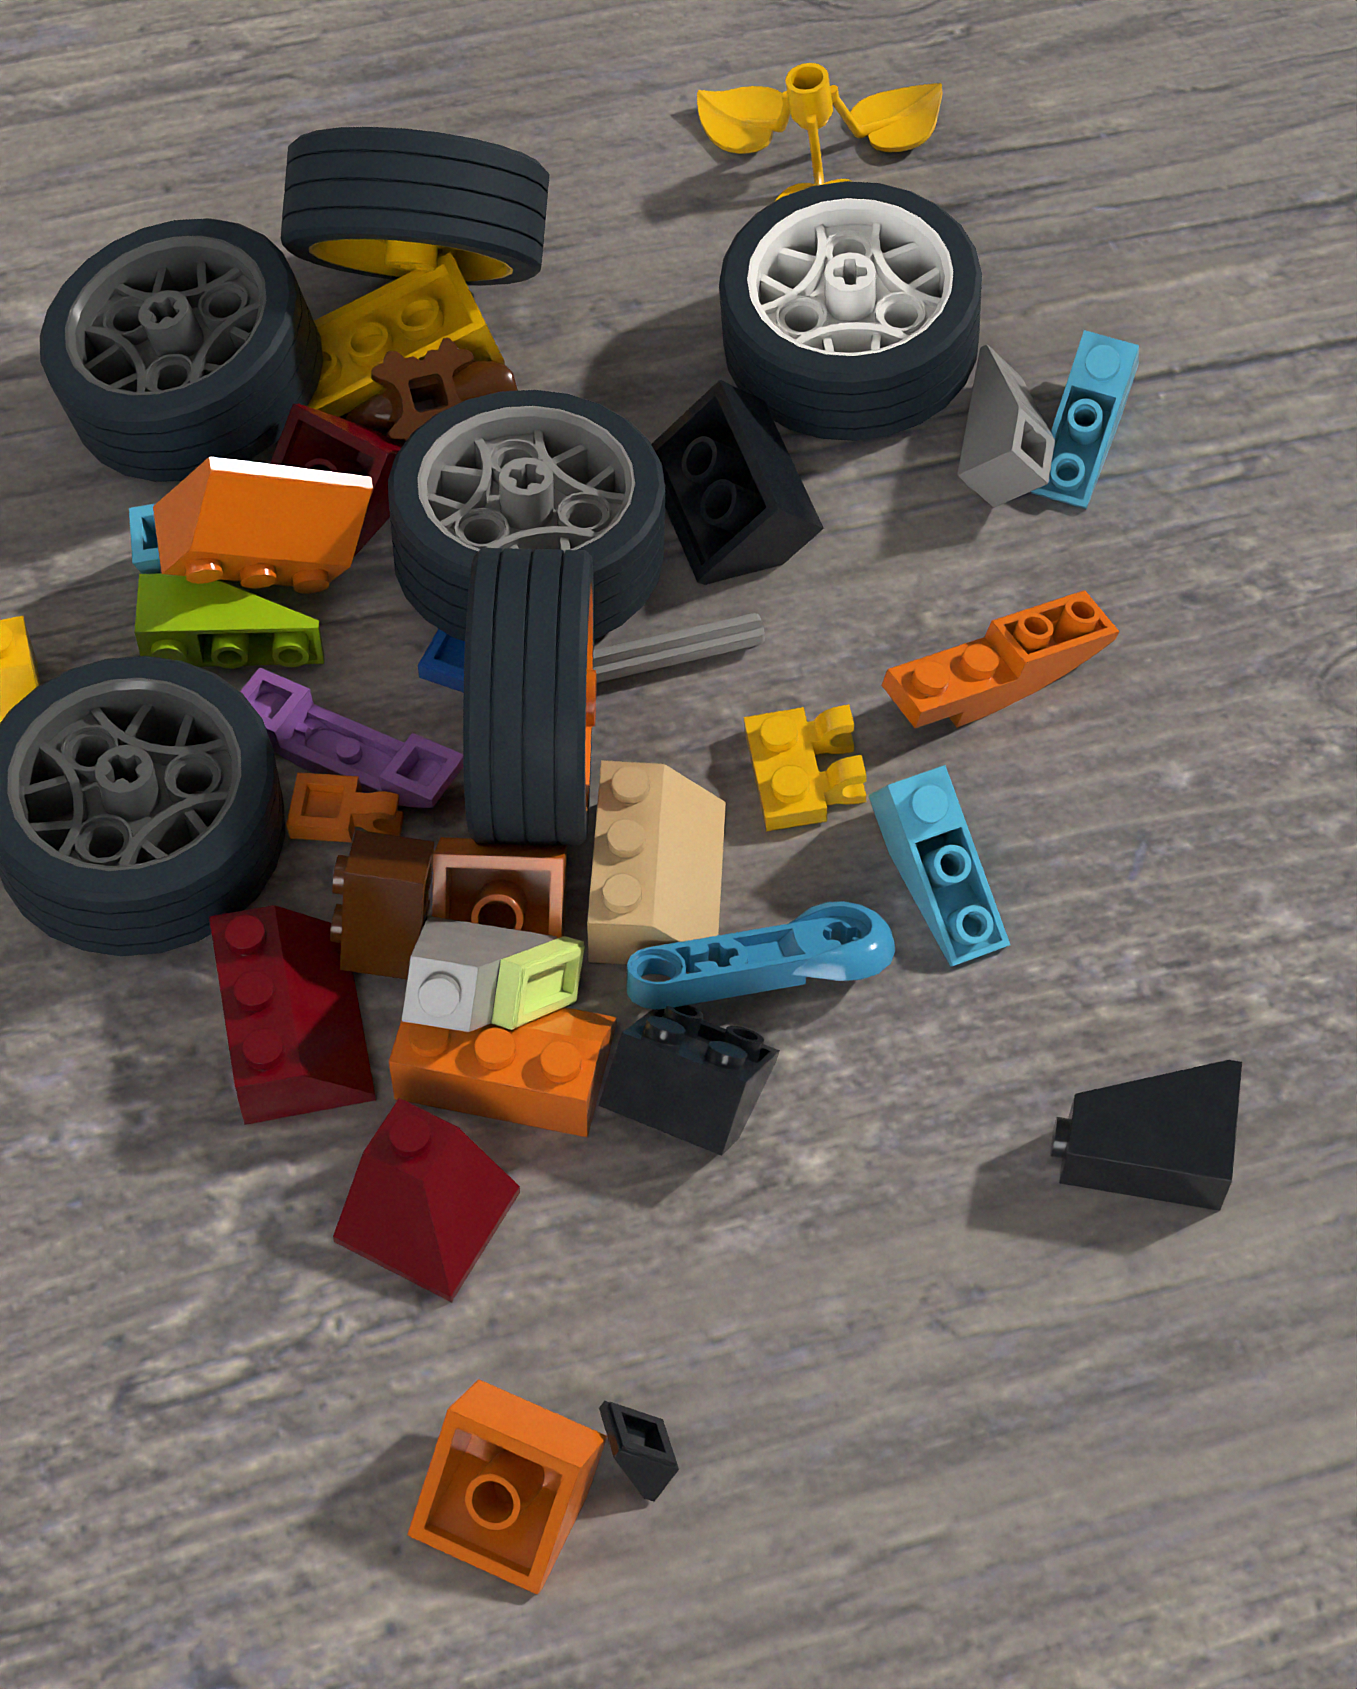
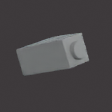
M428 916L410 959L402 1021L466 1032L491 1024L501 959L552 941L557 936Z

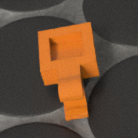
M297 772L286 827L290 839L352 843L355 827L363 828L367 832L400 836L404 814L402 811H397L399 794L386 791L362 793L359 776Z

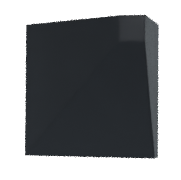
M604 1401L599 1407V1411L614 1459L643 1498L655 1502L679 1470L663 1419L613 1402Z

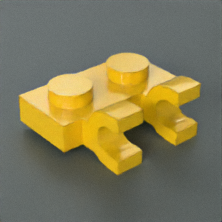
M849 704L827 709L820 713L814 721L807 722L804 707L744 717V732L766 832L827 822V805H850L866 802V792L863 783L866 782L867 775L862 755L840 759L832 763L823 772L818 771L815 755L824 753L844 754L854 752V742L851 734L854 731V721Z

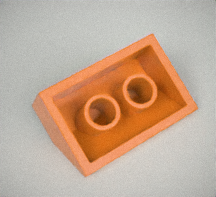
M208 457L153 506L161 574L186 576L187 581L197 584L229 580L240 581L241 586L251 589L282 585L293 586L294 591L298 593L323 591L329 587L331 581L351 567L373 489L372 479L370 476Z
M565 1007L513 1030L488 1024L470 1032L403 1022L401 1019L389 1058L394 1099L398 1100V1098H401L411 1103L588 1138L617 1026V1017Z

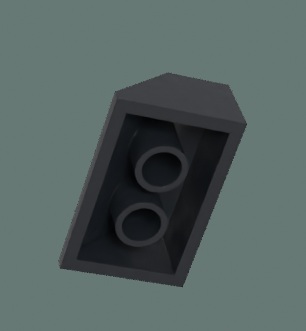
M719 380L651 444L662 464L665 484V509L698 583L707 585L783 565L824 529L765 401L737 387Z

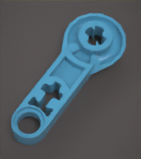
M845 901L825 902L808 908L789 924L664 944L638 950L630 956L627 962V996L633 1003L641 1007L665 1009L666 1006L679 1007L806 984V977L835 981L862 980L879 974L891 964L895 954V942L891 928L877 912L863 905ZM649 974H660L671 979L664 982H652L641 977Z

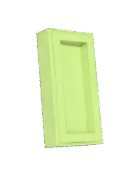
M562 936L501 959L491 1024L513 1030L574 1004L578 994L585 946H583L584 941Z

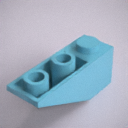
M1083 331L1051 429L1055 443L1049 482L1047 485L1031 491V494L1087 509L1121 420L1139 365V345L1090 331Z
M946 765L886 785L869 794L868 797L889 855L950 967L1009 946L1008 936Z

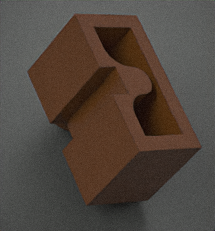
M356 830L349 856H337L333 874L332 893L343 895V904L337 903L335 906L330 940L331 942L341 943L340 970L408 980L411 955L430 912V900L428 898L432 881L434 841Z

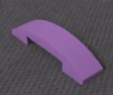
M259 667L240 691L263 719L275 753L311 773L359 776L362 793L392 792L399 794L398 805L433 808L464 766L463 754L415 733H412L404 743L314 704L309 688Z

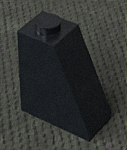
M1225 1060L1076 1093L1068 1118L1056 1117L1050 1156L1062 1158L1059 1184L1220 1211L1233 1177L1242 1062Z

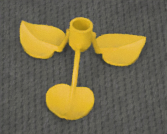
M804 63L792 68L788 72L785 79L787 91L783 93L763 86L739 87L725 91L698 90L697 106L701 125L709 139L720 149L731 153L746 154L763 150L770 144L773 131L783 132L786 130L790 114L792 119L801 128L808 130L814 184L798 183L792 185L776 198L775 201L783 196L812 186L851 181L848 179H836L824 183L818 129L827 124L832 115L833 106L856 138L868 136L871 146L879 151L902 152L920 146L932 135L938 119L943 90L941 83H933L884 91L862 99L849 111L839 97L838 86H830L828 71L819 64Z

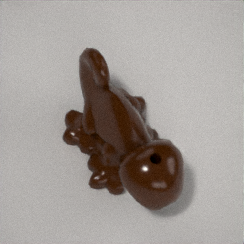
M447 337L443 338L438 351H427L423 360H419L414 356L404 358L397 351H388L383 363L376 365L371 370V379L383 385V388L376 395L355 407L344 419L375 430L389 429L387 435L390 439H403L406 442L410 435L434 415L468 399L502 391H518L514 375L507 366L492 361H474L471 351L458 349L455 342Z

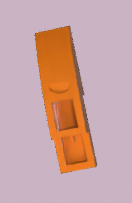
M1083 590L992 620L983 638L889 668L881 686L914 728L947 717L958 728L993 714L1063 677L1116 640L1119 630L1090 595Z

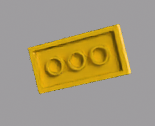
M451 252L437 258V267L434 271H411L314 320L321 336L323 365L318 387L307 407L340 417L376 395L383 388V385L371 379V370L376 365L383 363L388 351H397L404 358L414 356L419 360H423L427 351H438L443 338L447 337L455 342L458 349L471 351L474 361H492L505 365L504 358Z

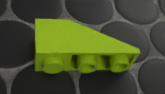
M161 573L139 574L134 633L140 656L179 660L196 667L220 666L229 669L254 665L298 667L303 664H324V650L319 620L220 580L197 584L187 581L186 576L165 575Z

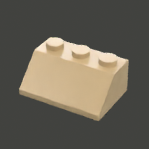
M601 760L587 921L589 963L627 965L632 954L647 947L718 936L726 802L665 764Z

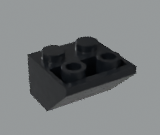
M689 1005L652 1009L622 1032L598 1106L722 1156L740 1138L772 1072L780 1050L763 1044L764 1038L750 1029L740 1026H728L724 1029L704 1021L703 1013Z

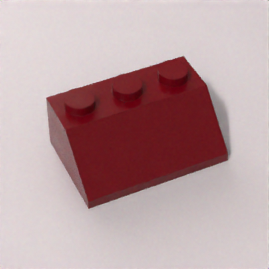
M276 905L209 916L234 1085L244 1125L376 1101L354 975L351 971L340 970L341 943L331 942L330 940L332 923Z

